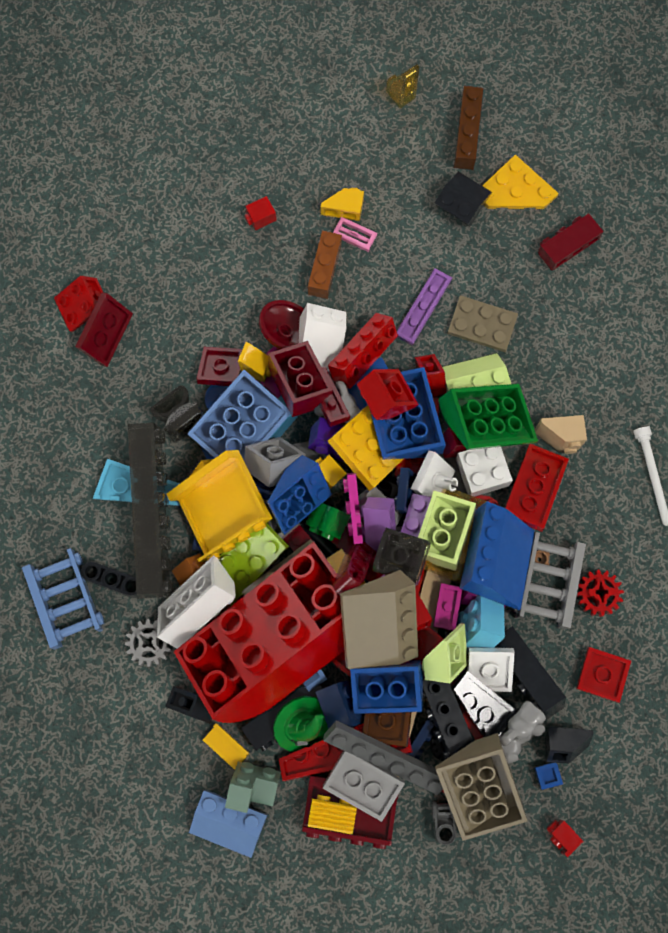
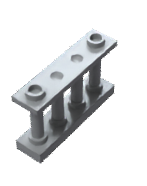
M535 532L521 609L516 610L513 608V611L516 612L515 618H523L525 612L555 619V622H558L557 628L566 630L571 628L586 544L577 542L569 548L540 542V533ZM537 550L566 556L569 559L568 568L562 569L535 562ZM534 570L563 577V580H566L565 587L559 590L531 583L532 572ZM529 591L559 598V601H562L561 609L555 611L526 604Z

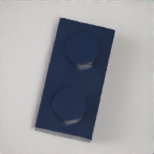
M425 720L411 743L413 752L407 755L416 759L420 758L424 751L421 749L424 741L429 742L434 734L432 729L434 724Z

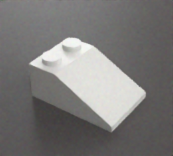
M307 303L300 316L299 343L308 341L321 367H326L328 373L331 374L328 364L343 349L346 332V312Z

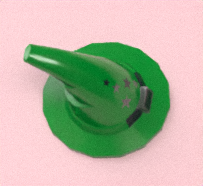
M301 696L286 703L276 715L273 724L274 737L280 747L291 752L310 747L321 741L328 730L319 700L312 696Z

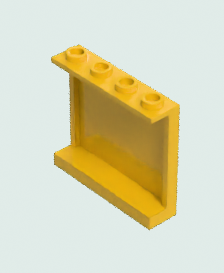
M239 450L224 451L167 493L169 501H179L204 553L202 557L197 559L198 562L208 561L213 555L219 559L221 553L233 550L236 543L248 540L252 532L264 529L266 523L273 519Z

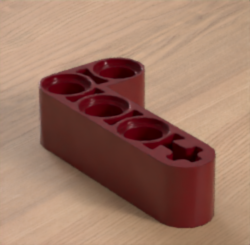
M363 541V543L355 544L344 556L333 582V588L340 595V593L360 586L364 579L371 582L381 578L390 569V564L366 542Z

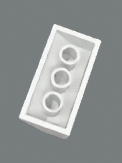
M213 555L158 607L157 638L175 648H179L195 633L202 630L206 623L213 617H216L227 604L229 605L233 602L235 598V583L217 557Z

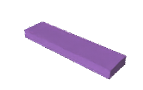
M436 268L433 270L398 328L397 338L413 346L452 281L451 276Z

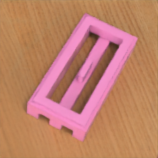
M341 217L333 232L342 235L343 241L369 252L371 245L377 237L376 232ZM342 224L370 236V239L360 235L355 231H351L347 228L342 227Z

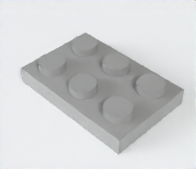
M343 751L324 782L323 789L382 822L403 788L405 781L382 768Z

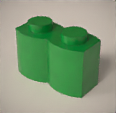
M322 503L309 514L305 524L310 526L309 531L332 541L334 537L337 539L341 538L350 515Z

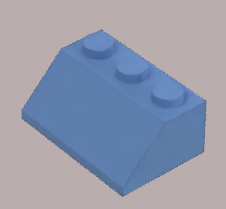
M204 790L195 811L189 833L252 858L268 814L249 807L247 813L225 808L226 797L209 790Z

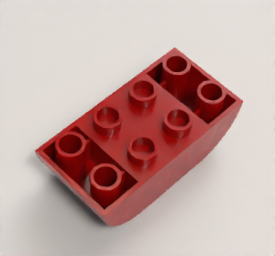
M314 541L174 651L213 720L222 723L240 722L269 710L344 651L340 595L333 588V582L337 573Z

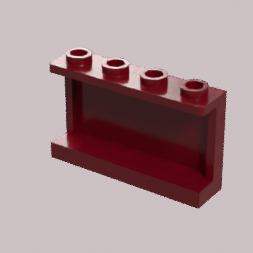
M310 776L302 832H306V837L319 838V835H326L328 840L341 842L342 838L351 839L350 844L364 846V842L373 843L374 848L386 849V845H392L398 796L382 822L357 808L353 834L308 827L312 799H317V795L331 797L330 802L339 803L341 799L323 789V784L327 778Z

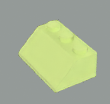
M497 353L442 367L445 371L446 392L455 388L511 384L506 365Z
M433 491L413 552L435 565L456 571L475 514L476 503Z

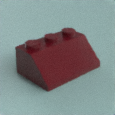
M308 341L268 353V369L292 417L314 410L333 393V388Z

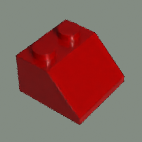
M374 369L357 383L361 396L366 400L370 412L376 420L391 419L419 405L399 369Z

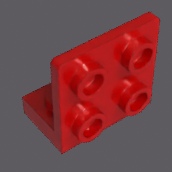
M79 276L55 296L54 300L70 332H74L89 319L103 292L97 278Z

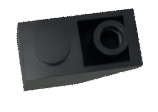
M560 726L548 727L545 737L546 761L569 764L589 747L593 737V730H585L583 728L571 729Z

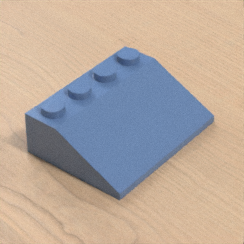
M243 370L189 431L188 435L215 458L226 450H239L244 460L245 446L268 440L287 419L290 412L281 401L246 370Z

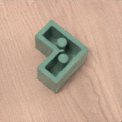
M238 762L229 785L225 808L247 813L251 802L273 807L281 772L270 767L254 766L249 762Z

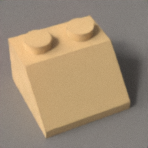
M584 415L542 418L534 429L536 435L558 452L564 451V454L576 453L587 441Z

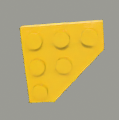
M514 155L482 185L492 192L484 205L488 209H545L559 194L517 155Z

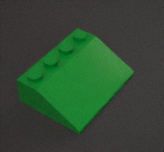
M520 384L450 389L438 399L444 420L467 450L538 442Z

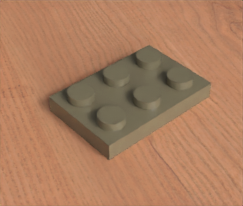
M460 295L447 334L506 353L518 313Z

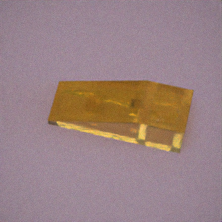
M418 64L402 71L398 75L391 76L387 81L386 92L399 108H402L416 98L420 68Z

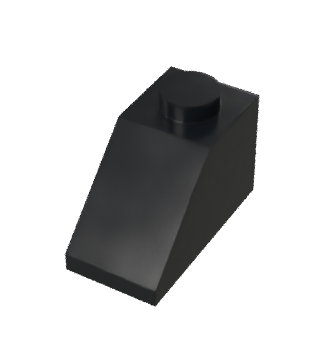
M173 686L165 707L210 724L212 718L199 695Z

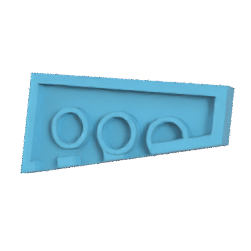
M107 459L93 499L181 506L178 500L169 501L167 493L180 483Z

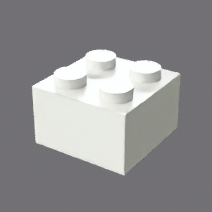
M501 447L466 450L457 454L456 462L469 498L508 487L513 481Z

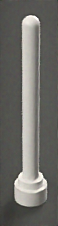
M650 426L634 430L635 439H638V442L642 445L662 523L668 526V509L649 441L651 440L652 432Z

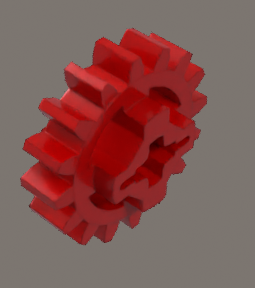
M600 569L595 571V575L590 571L587 573L588 578L583 576L580 579L583 584L578 585L580 592L577 593V597H581L578 605H585L584 612L590 609L591 616H594L597 612L599 617H603L605 612L610 615L613 613L612 609H619L616 603L623 602L619 595L623 594L624 590L618 589L622 583H615L616 575L608 577L609 571L607 570L601 574ZM593 580V587L591 589H586L588 584ZM599 590L604 595L600 597L599 594H596V591ZM613 597L611 603L606 606L607 599ZM588 599H591L595 603V606L591 604Z

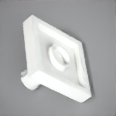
M428 451L411 489L418 495L432 497L433 491L444 494L446 490L453 492L456 488L451 487V485L458 486V480L453 477L455 470L436 452Z
M469 647L467 671L492 691L512 692L514 649Z

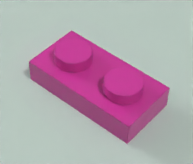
M440 584L433 624L434 628L453 631L456 628L462 594L460 587Z

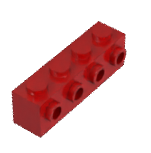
M375 313L328 364L334 384L337 381H342L346 384L347 388L351 389L398 337L392 317Z

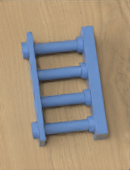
M71 548L67 549L68 559L40 570L38 568L35 569L30 564L22 567L49 647L54 650L63 647L61 641L64 640V637L92 626L100 632L103 631L102 624H105L101 612L97 613L87 583L81 574L80 565L83 564L79 552L75 553ZM73 566L77 578L49 589H42L40 581L43 580V577ZM80 586L84 598L56 609H49L47 601L50 600V597ZM87 606L91 618L61 630L60 628L56 629L54 621L57 620V617Z

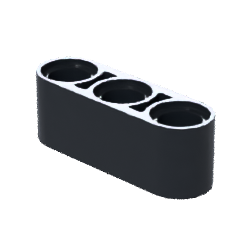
M87 562L81 569L83 578L97 586L130 598H137L143 593L144 587L142 582L134 576L95 562ZM92 568H97V575L93 578H89V570ZM117 575V582L114 585H109V577ZM136 582L138 585L137 590L132 593L128 592L129 584Z

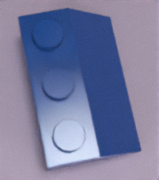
M409 660L400 665L350 669L354 714L422 712L423 677L421 660Z

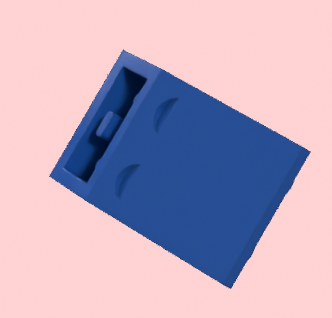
M301 455L285 469L267 503L282 533L285 535L327 500L332 493L319 464Z

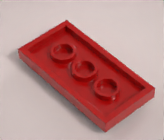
M529 444L505 508L529 527L543 532L569 458Z

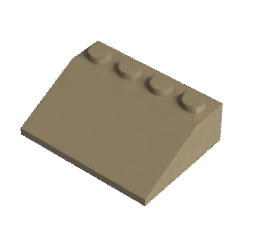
M401 570L340 593L345 663L348 669L400 665L418 657L415 583Z
M498 733L475 740L435 766L462 841L528 822Z

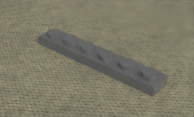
M337 720L324 734L325 742L436 795L443 790L434 767Z

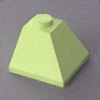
M460 623L423 659L422 670L425 674V680L451 683L468 665L465 623Z

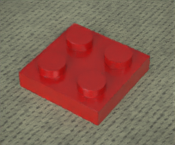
M588 647L576 689L620 703L631 660Z

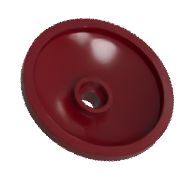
M275 300L266 304L259 314V327L263 336L278 349L299 344V322L304 308L286 300Z

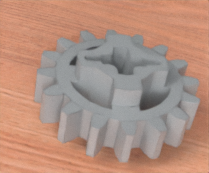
M147 619L145 625L138 621L139 627L135 628L132 626L133 633L126 634L130 638L129 642H125V645L130 647L126 653L128 655L133 654L131 659L133 662L139 659L140 666H143L145 662L148 667L152 666V662L160 665L159 659L167 660L165 653L172 652L168 648L170 644L164 641L162 649L159 647L160 639L157 638V620L152 624L151 620ZM146 629H155L151 633L143 632ZM142 637L152 640V644L156 649L148 646L145 647L146 642ZM136 638L139 639V646L135 648ZM147 653H154L156 655L150 658L143 657Z

